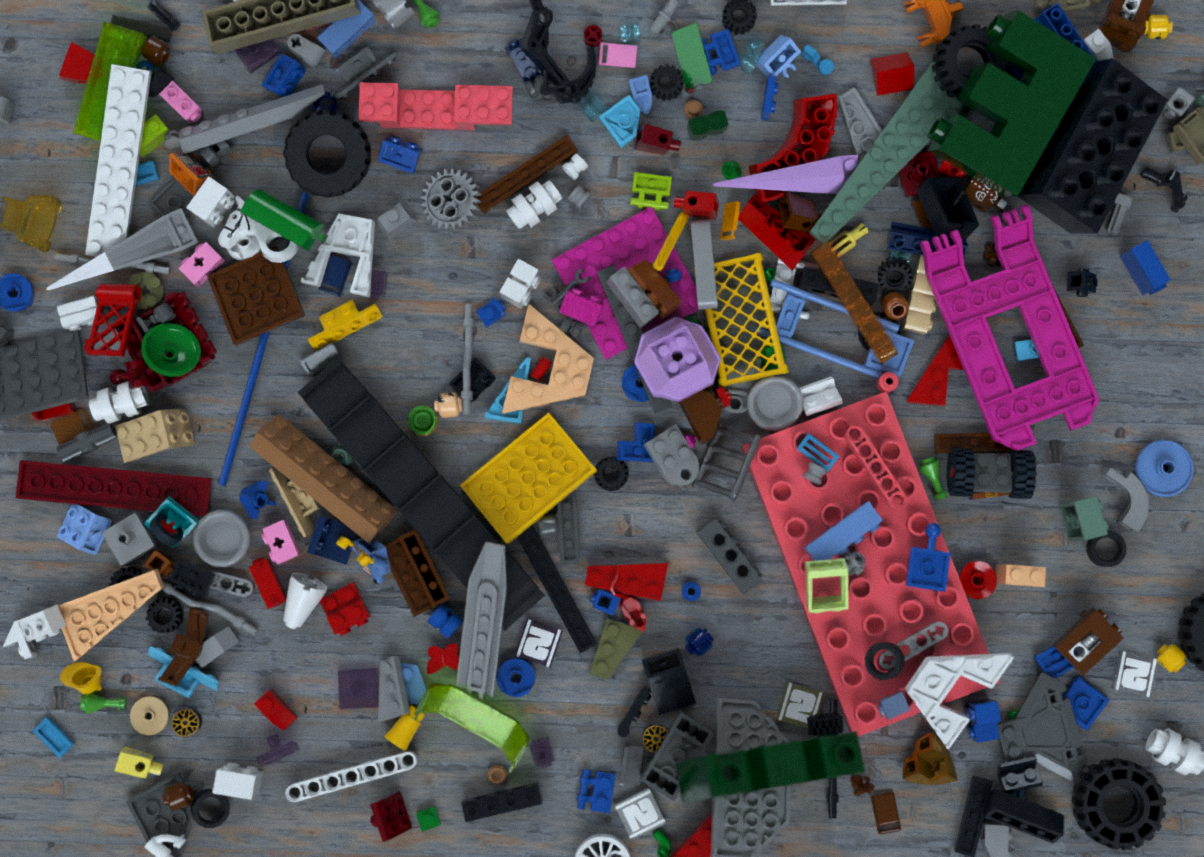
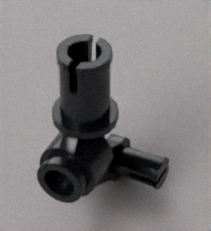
M1146 166L1141 178L1155 183L1157 187L1165 186L1168 189H1172V212L1176 213L1185 206L1188 196H1184L1182 191L1181 174L1176 170H1170L1168 173L1163 172L1161 174Z

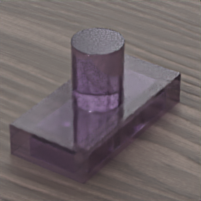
M276 734L266 739L271 751L256 758L258 764L265 767L300 751L298 744L293 741L281 746Z

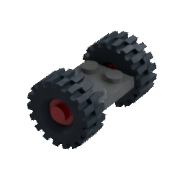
M970 448L950 449L946 478L949 496L971 497L973 492L1010 493L1009 498L1031 499L1034 495L1037 465L1033 451L1011 450L1009 454L974 453Z

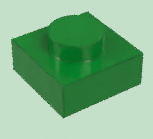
M435 806L416 812L422 832L441 825Z

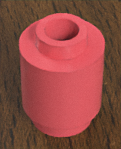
M886 372L877 379L876 387L881 393L887 391V394L897 388L899 381L894 373Z

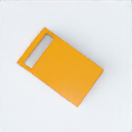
M741 202L725 203L720 240L735 239L734 231L737 230ZM731 232V235L723 236V233Z

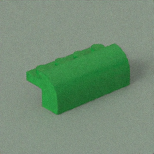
M262 189L255 190L247 198L240 210L244 215L307 251L311 249L316 239L324 242L327 237L321 232L324 226L322 223Z

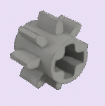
M848 551L843 555L849 575L855 573L858 576L864 571L863 568L866 564L865 558L861 553L856 551L851 553Z

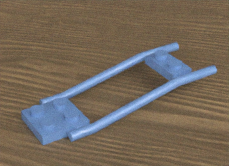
M775 279L771 280L770 286L788 292L776 320L780 343L875 378H879L882 375V370L892 372L898 376L902 375L914 340L896 334L900 325ZM805 299L879 325L864 365L791 339L805 304ZM754 326L753 333L757 330L758 326ZM760 328L757 333L766 338L771 336L770 331L764 328Z

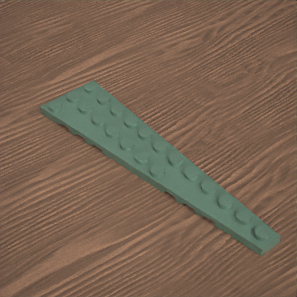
M934 61L810 231V234L822 246L931 141L928 138V133L939 117L946 120L949 116L957 115L966 106L956 100L957 96L951 98L947 96L948 91H942L939 88L941 86L940 82H936L934 79L936 72H932V65L935 64Z

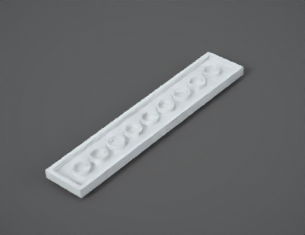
M111 64L85 255L97 257L128 238L151 71Z

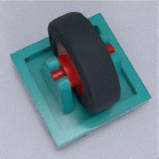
M168 496L144 522V525L151 530L160 542L175 548L196 526L199 519Z

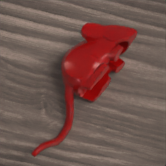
M617 567L616 576L610 585L611 593L616 597L622 598L619 604L630 626L645 632L646 615L643 613V609H641L637 599L633 595L627 596L614 591V584L619 575V568Z

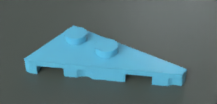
M527 357L521 363L513 377L528 380L531 358ZM509 382L486 412L484 419L521 424L523 410L502 414Z

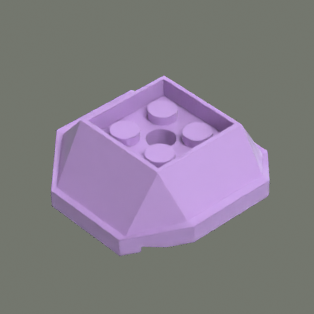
M674 317L642 334L634 363L653 397L680 402L714 383L721 358L703 326ZM675 355L683 357L680 361H674L672 358Z

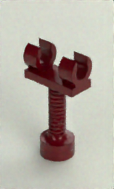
M142 359L125 362L127 372L117 369L110 373V381L114 385L124 383L127 379L130 381L131 388L148 385L147 379L142 378L139 368L143 366Z

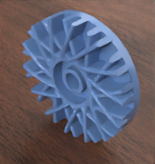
M1171 440L1154 441L1142 447V450L1138 452V456L1135 457L1137 460L1134 463L1135 468L1133 471H1136V477L1143 484L1146 492L1151 493L1152 496L1171 497L1178 495L1189 486L1193 478V460L1189 452L1177 442Z

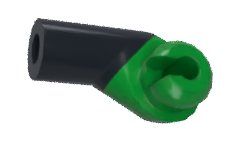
M767 268L764 270L768 292L771 295L772 292L769 284L776 273L773 268Z

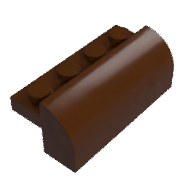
M415 529L384 545L387 550L392 575L413 617L450 599Z

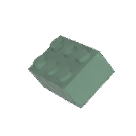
M1097 496L1080 498L1059 504L1069 541H1084L1108 535V523L1105 518L1103 519L1101 512L1103 511V505Z

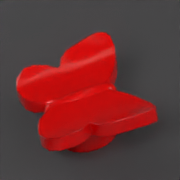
M451 643L445 649H441L438 646L429 647L427 653L431 659L427 663V674H433L446 666L458 670L460 656L457 653L459 646Z

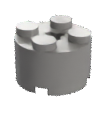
M372 0L394 29L400 27L416 14L406 0Z

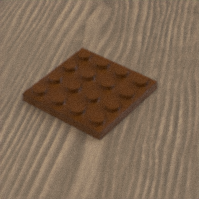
M278 246L269 248L274 252H280ZM262 252L207 276L235 346L305 316L285 263L271 262L263 256Z

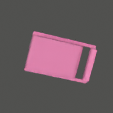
M601 42L599 65L635 68L637 46ZM603 45H608L606 63H602Z

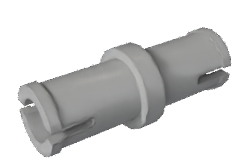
M669 0L663 10L657 13L658 17L649 27L653 34L659 36L661 30L666 23L671 21V16L680 6L679 2Z

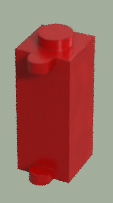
M261 557L252 561L253 565L249 566V569L267 609H272L285 603L287 595L271 560Z

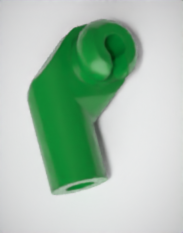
M657 829L652 834L659 842L657 855L658 857H668L671 851V841L660 829Z

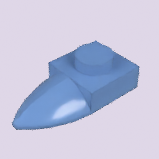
M647 74L629 79L635 103L643 113L649 114L652 106V93Z

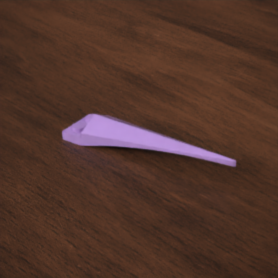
M858 155L832 157L717 182L712 185L716 187L838 194L858 166Z

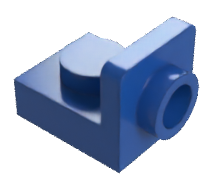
M495 297L491 299V302L476 311L486 328L506 316L504 313L506 307L501 300L497 301Z

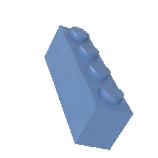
M865 502L803 549L812 561L831 560L835 555L841 556L849 550L847 546L854 542L856 545L865 538L863 535L866 532L870 531L872 533L880 527L879 523L883 520L870 502Z

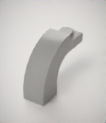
M1114 467L1112 469H1105L1101 476L1119 487L1125 496V508L1117 523L1132 533H1138L1145 523L1149 508L1148 496L1143 484L1132 473H1125L1122 476L1123 473Z

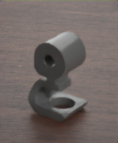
M166 302L155 308L153 311L154 315L150 316L149 320H142L141 317H138L136 320L146 334L159 323L171 322L175 319L176 314Z

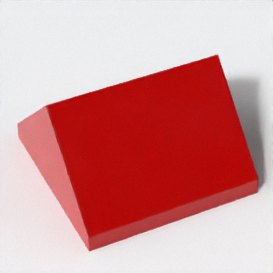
M908 53L870 59L877 96L913 90L914 64Z

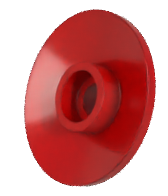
M972 561L966 564L959 575L966 596L972 599L980 600L989 597L997 585L995 571L989 564L983 561ZM974 577L978 579L977 584L973 582Z

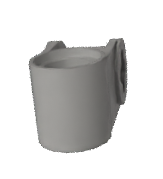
M293 34L287 40L291 52L312 67H316L325 53V50L319 45L310 42L299 34ZM300 42V44H301L300 46H297V45H296V46L294 47V45H293L294 43L298 44V43Z

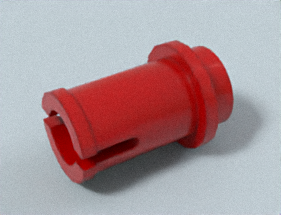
M543 356L541 359H538V364L530 374L531 377L539 382L547 369L551 368L550 365L552 363Z

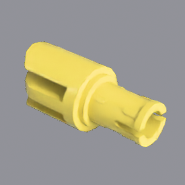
M860 223L850 232L843 231L826 243L830 247L842 238V241L831 249L835 253L843 246H847L836 255V258L841 257L855 247L856 240L868 233L867 227L863 229L865 226L863 223Z

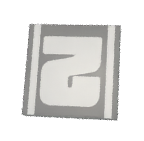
M649 787L614 804L631 841L666 824Z

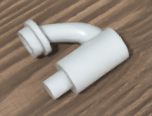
M161 834L153 836L145 845V848L155 857H173L171 855L172 851L162 843L173 842V847L179 849L187 839L183 834L180 837Z

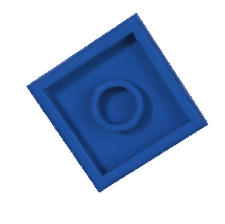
M1079 676L1075 677L1067 691L1062 695L1063 699L1069 698L1076 724L1086 731L1109 702L1107 697Z

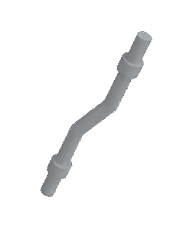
M56 252L54 257L55 260L69 262L70 265L74 266L84 265L91 261V259L82 258L77 254L68 255ZM151 261L128 266L143 269L145 272L152 274L157 272L166 275L170 274L171 269L170 267L156 265L155 262Z
M465 304V318L463 319L465 353L461 400H463V415H471L473 392L471 391L470 369L474 319L472 318V304Z
M162 580L164 584L163 592L167 595H173L190 607L217 612L233 622L235 627L242 628L252 635L258 632V629L246 622V619L242 616H236L218 604L194 600L176 589L177 587L173 586L172 583Z

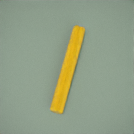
M681 212L678 215L653 264L654 269L658 271L663 269L689 219L688 214Z

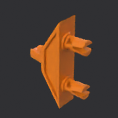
M909 0L903 2V8L909 7L905 11L906 14L922 8L932 32L917 36V42L923 41L919 45L920 48L935 42L937 45L940 44L941 40L949 35L951 21L956 17L955 14L963 9L961 2L951 5L950 2L945 0Z

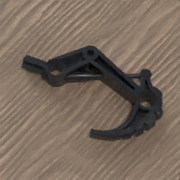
M529 0L533 12H531L521 42V49L544 73V86L541 87L540 92L544 96L550 94L555 96L560 104H577L581 101V97L587 96L589 93L588 88H592L594 83L592 81L596 76L594 46L587 47L588 62L583 73L578 78L569 81L547 52V46H549V27L553 21V13L547 6H543L542 0ZM540 13L544 16V22L539 19ZM548 79L554 84V86L551 87L548 85ZM567 86H569L571 89L570 95H568L566 92Z

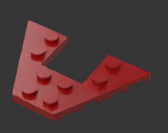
M950 335L908 397L907 403L946 406L949 369L964 371Z

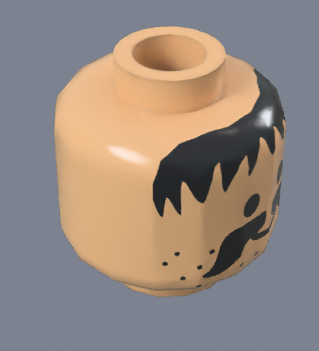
M455 392L439 394L438 401H434L435 412H439L442 418L457 417L463 411L461 396H458Z

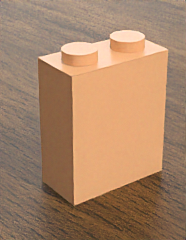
M996 564L997 584L1045 587L1046 567Z

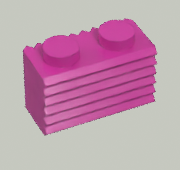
M568 289L559 313L594 327L597 324L604 303L597 296L591 295L588 297L583 295V291L580 289Z

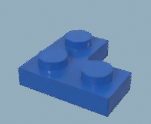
M635 423L634 442L617 441V460L654 462L643 444L655 437V424Z

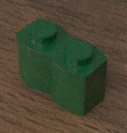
M714 111L707 115V117L697 116L692 118L688 122L687 129L691 140L698 141L706 138L708 135L724 133L729 123L725 111Z

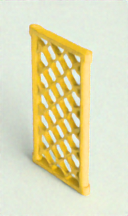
M762 253L714 263V268L717 269L715 277L719 271L728 275L724 283L716 280V283L721 286L717 293V300L725 304L720 312L705 309L712 344L721 358L718 368L719 387L789 372L788 366L784 362L765 279ZM754 261L750 268L741 265V263ZM736 265L732 272H727L723 269V267ZM738 267L747 271L743 279L733 275ZM749 274L757 275L758 282L754 286L745 282ZM730 278L740 282L735 290L726 286ZM741 285L751 288L746 297L737 293ZM723 289L732 292L728 301H724L719 297ZM754 291L761 293L762 300L757 304L749 300L750 295ZM734 296L744 300L739 308L730 304ZM747 302L755 306L750 315L741 311ZM727 307L736 310L732 319L723 315ZM758 309L766 313V318L761 322L753 318L754 313ZM739 313L748 318L743 326L734 322ZM719 318H724L729 322L724 330L716 328L715 322ZM750 320L759 324L754 333L745 329ZM732 324L740 328L736 337L726 332ZM761 327L770 331L771 336L766 340L757 336ZM743 331L752 336L747 344L738 340ZM725 335L733 339L728 348L720 346L719 340ZM754 338L763 342L762 347L758 351L749 347ZM736 342L744 346L740 355L730 351ZM766 345L774 348L775 354L770 358L761 354L762 349ZM747 349L756 354L751 362L742 358ZM727 354H732L737 358L733 366L724 364L723 358ZM758 356L767 360L763 369L753 365ZM740 360L749 365L744 373L734 369ZM770 363L778 366V369L765 371ZM752 367L760 372L746 376V373ZM731 372H735L741 376L729 380L727 378V376Z

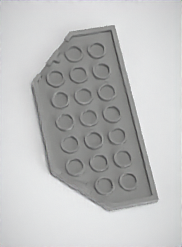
M716 699L714 754L737 750L745 751L762 746L790 742L781 734L769 716L764 714L756 701ZM790 785L713 798L711 857H755L763 847L776 837L775 835L790 823Z

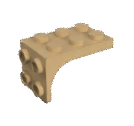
M186 409L159 410L115 426L124 463H129L162 451L190 447L195 444Z

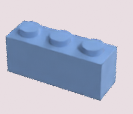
M358 0L361 14L332 22L328 28H323L317 37L320 44L335 59L376 22L375 16L360 0Z

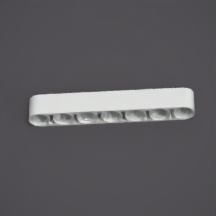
M407 750L291 784L286 789V797L291 802H298L410 770L418 763V755L413 750ZM411 755L414 759L413 764H406L404 756ZM387 760L394 762L395 768L393 770L386 768L385 763ZM367 766L375 767L376 774L369 775L367 773ZM349 771H354L357 774L355 781L348 778ZM331 776L338 779L337 786H332L329 783ZM311 782L318 783L319 791L311 789ZM293 787H297L300 790L299 797L292 794Z

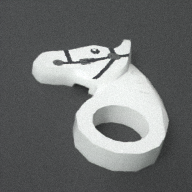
M239 196L234 198L237 208L229 215L218 237L220 246L232 248L242 237L255 235L263 256L271 262H285L297 253L298 245L291 241L289 246L283 251L274 252L268 248L270 241L282 236L241 213L240 210L245 202Z

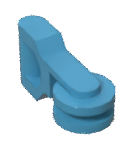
M806 45L800 50V54L806 60L818 67L820 74L829 75L833 71V62L829 59L820 60L821 56L810 45Z

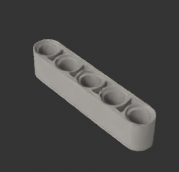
M710 219L692 220L691 232L698 309L718 308Z

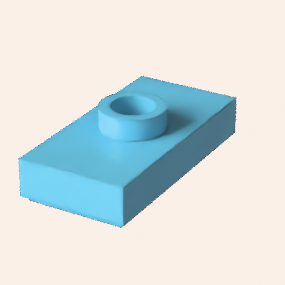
M1032 339L1013 343L1016 361L1039 358Z

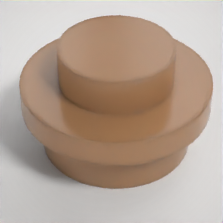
M696 100L689 101L684 108L685 115L689 119L701 116L703 113L702 104Z
M501 765L492 766L488 771L489 781L494 785H500L505 782L507 778L506 769Z

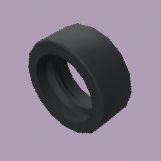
M1107 531L1108 535L1088 540L1086 545L1087 554L1094 564L1101 567H1113L1120 564L1125 558L1127 552L1126 543L1116 532ZM1111 538L1116 542L1117 554L1113 559L1103 560L1097 556L1095 546L1100 539Z
M890 642L876 643L866 652L865 667L874 678L889 680L899 676L903 671L905 657L902 650L896 644ZM881 649L890 650L896 659L895 667L888 673L880 672L874 665V656Z
M213 789L200 791L191 802L190 811L192 817L198 825L204 828L220 826L226 821L230 812L228 799L224 795L212 793ZM215 797L221 802V812L216 818L206 820L199 814V805L204 799Z

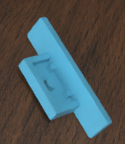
M150 646L148 649L150 657L164 664L155 677V681L187 698L191 697L199 683L215 691L219 688V682L216 677L211 674L205 675L194 665L190 667L177 686L157 680L162 676L175 656L167 655L159 647L154 648Z

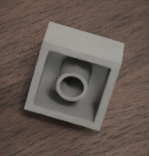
M135 512L101 532L120 566H128L160 547L151 530L144 525L146 520L142 513Z

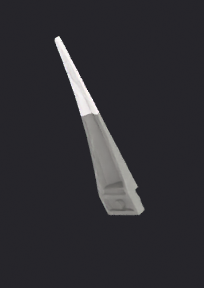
M179 208L158 218L53 283L46 290L55 289L172 254L195 245L198 241L182 209Z

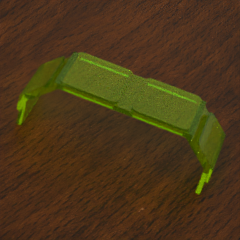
M430 683L414 712V721L420 713H438L500 747L511 762L507 772L509 774L512 769H515L531 740L527 731L521 727L520 722L494 706L484 703L476 696L452 684Z

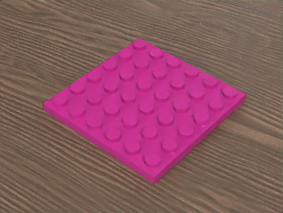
M652 207L552 259V263L565 287L576 278L575 274L579 269H585L581 273L583 279L591 276L588 282L581 283L576 288L582 290L585 296L590 297L594 295L601 298V302L604 303L597 324L594 327L586 325L605 360L628 348L597 272L615 265L617 271L624 266L628 270L645 259L649 263L651 261L655 262L668 235ZM673 248L663 269L657 271V273L664 277L667 274V270L677 268L678 271H682L681 280L669 283L672 291L676 292L682 301L681 306L663 321L656 316L641 328L643 334L674 317L684 319L699 311L696 286L675 248Z

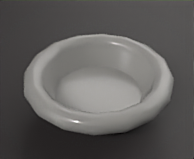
M774 375L760 379L752 386L747 396V410L750 418L758 427L767 431H782L790 428L798 421L803 411L804 398L800 388L793 380L784 376Z
M216 510L207 513L199 520L194 530L193 544L196 553L204 562L214 567H227L236 564L245 556L250 546L251 534L247 523L240 515L230 510Z

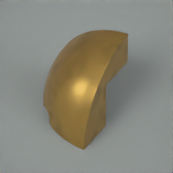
M932 731L922 736L914 744L915 750L911 756H907L905 759L903 779L923 785H939L958 781L954 763L943 742Z

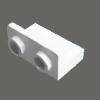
M833 377L799 387L804 398L803 410L806 416L843 404L842 398L835 387Z

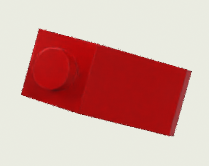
M274 689L268 690L254 703L261 713L282 731L298 718Z

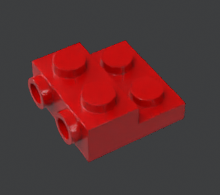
M355 582L319 601L335 635L340 633L343 636L351 632L350 627L356 624L360 627L368 623V618L372 617Z

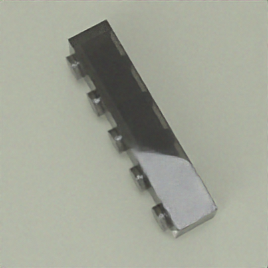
M113 15L110 23L113 31L118 33L122 31L127 35L134 34L139 38L147 37L149 39L152 36H156L165 43H170L172 36L170 28Z

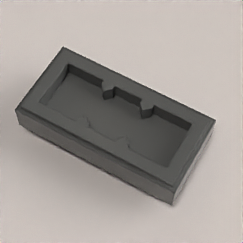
M332 341L299 359V362L308 377L325 369L336 358L342 360V356Z

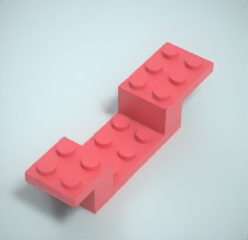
M360 82L359 122H379L381 128L475 130L476 125L512 126L513 86L455 85V91L401 90L398 83Z

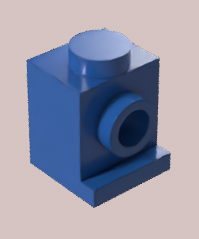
M599 589L598 592L594 591L590 602L593 603V608L614 616L621 598ZM604 597L609 600L606 605L601 603V599Z

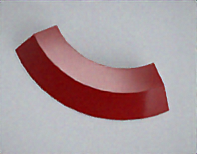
M837 94L794 100L793 120L786 140L771 157L758 164L750 165V175L824 159L830 148L829 144L832 135L835 133ZM754 189L761 203L783 197L786 192Z

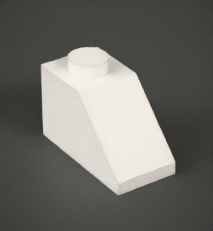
M1099 29L1083 40L1097 61L1114 59L1111 43Z

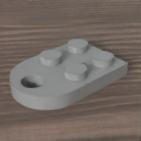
M727 354L723 358L724 364L733 366L737 358ZM742 357L748 362H751L754 359L749 357ZM756 359L753 363L759 369L761 359ZM740 360L734 369L744 373L749 365ZM752 367L748 370L746 376L759 373V371ZM731 372L727 376L728 380L741 377L735 372ZM758 379L723 387L724 390L729 391L732 399H738L741 403L739 409H732L731 406H728L724 410L732 414L746 412L747 396L752 386L758 382Z
M676 424L643 444L668 483L674 486H684L696 479L699 473V461ZM682 470H687V471H688V473H689V478H688V480L682 479V477H681V471H682Z

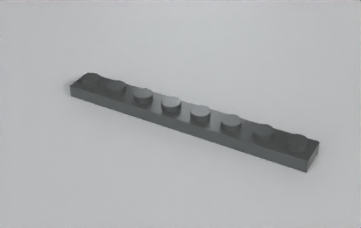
M615 265L598 271L597 275L634 363L643 333L606 283L608 278L617 272ZM635 366L654 414L673 407L670 400L652 396Z

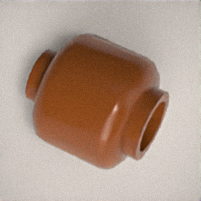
M888 293L882 300V309L888 318L899 320L908 313V302L901 293Z

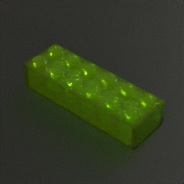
M104 21L73 133L101 141L111 64L137 69L146 35Z

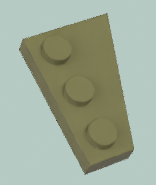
M607 618L590 674L608 680L642 631L633 626Z

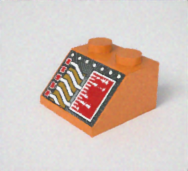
M182 151L169 154V173L193 196L196 195L208 176L213 179L212 172L207 167L204 168L195 155H191L189 152L183 154Z

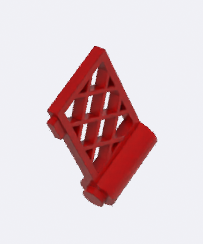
M102 283L95 292L98 298V305L90 338L86 339L84 350L88 355L124 356L136 303H139L141 300V288L138 284ZM104 306L111 307L113 310L103 316ZM124 307H129L128 312L121 317L118 312ZM117 314L120 319L110 325L107 320ZM106 323L108 328L99 333V326ZM123 323L125 325L124 330L117 334L114 329ZM112 331L115 337L106 343L103 338ZM101 340L104 345L98 350H94V345ZM119 340V350H112L110 347Z

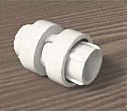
M550 180L543 185L537 181L528 188L531 192L529 195L523 197L520 193L511 200L514 205L506 210V212L518 229L527 224L532 228L540 222L538 218L540 214L545 212L549 216L557 210L555 204L562 199V196Z
M130 381L118 384L117 391L115 392L110 387L97 391V397L89 400V407L93 418L96 421L105 419L108 424L121 420L122 413H125L128 417L141 414L142 407L150 404L145 386L131 388Z
M1169 728L1164 731L1154 729L1146 742V750L1152 753L1153 760L1163 765H1168L1172 762V769L1182 775L1189 773L1198 775L1204 769V752L1201 751L1199 743L1189 738L1181 741V734Z

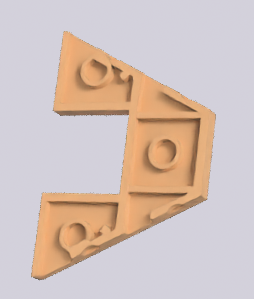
M528 304L519 342L556 351L548 385L511 376L502 411L503 415L585 396L594 358Z

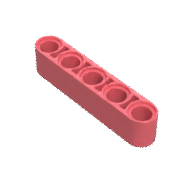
M858 425L847 428L844 432L845 441L886 504L894 510L904 508L907 504L905 493L864 430ZM850 430H856L858 432V438L856 440L850 438ZM862 446H866L869 449L868 456H863L860 453ZM873 462L878 463L880 466L878 473L871 470ZM883 479L890 481L891 486L889 489L882 487ZM895 495L901 498L899 506L894 505L892 502Z

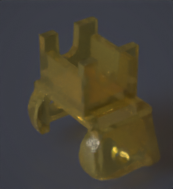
M29 195L25 202L3 196L2 200L7 202L2 223H0V228L6 232L15 233L18 241L44 253L48 252L51 246V242L48 240L55 227L57 213L60 214L61 201L52 195Z

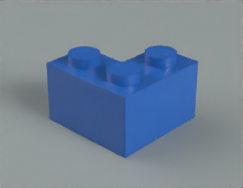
M992 699L966 702L967 707L964 708V711L970 718V726L968 727L969 738H972V741L976 743L1000 739L997 722L1001 721L998 702Z

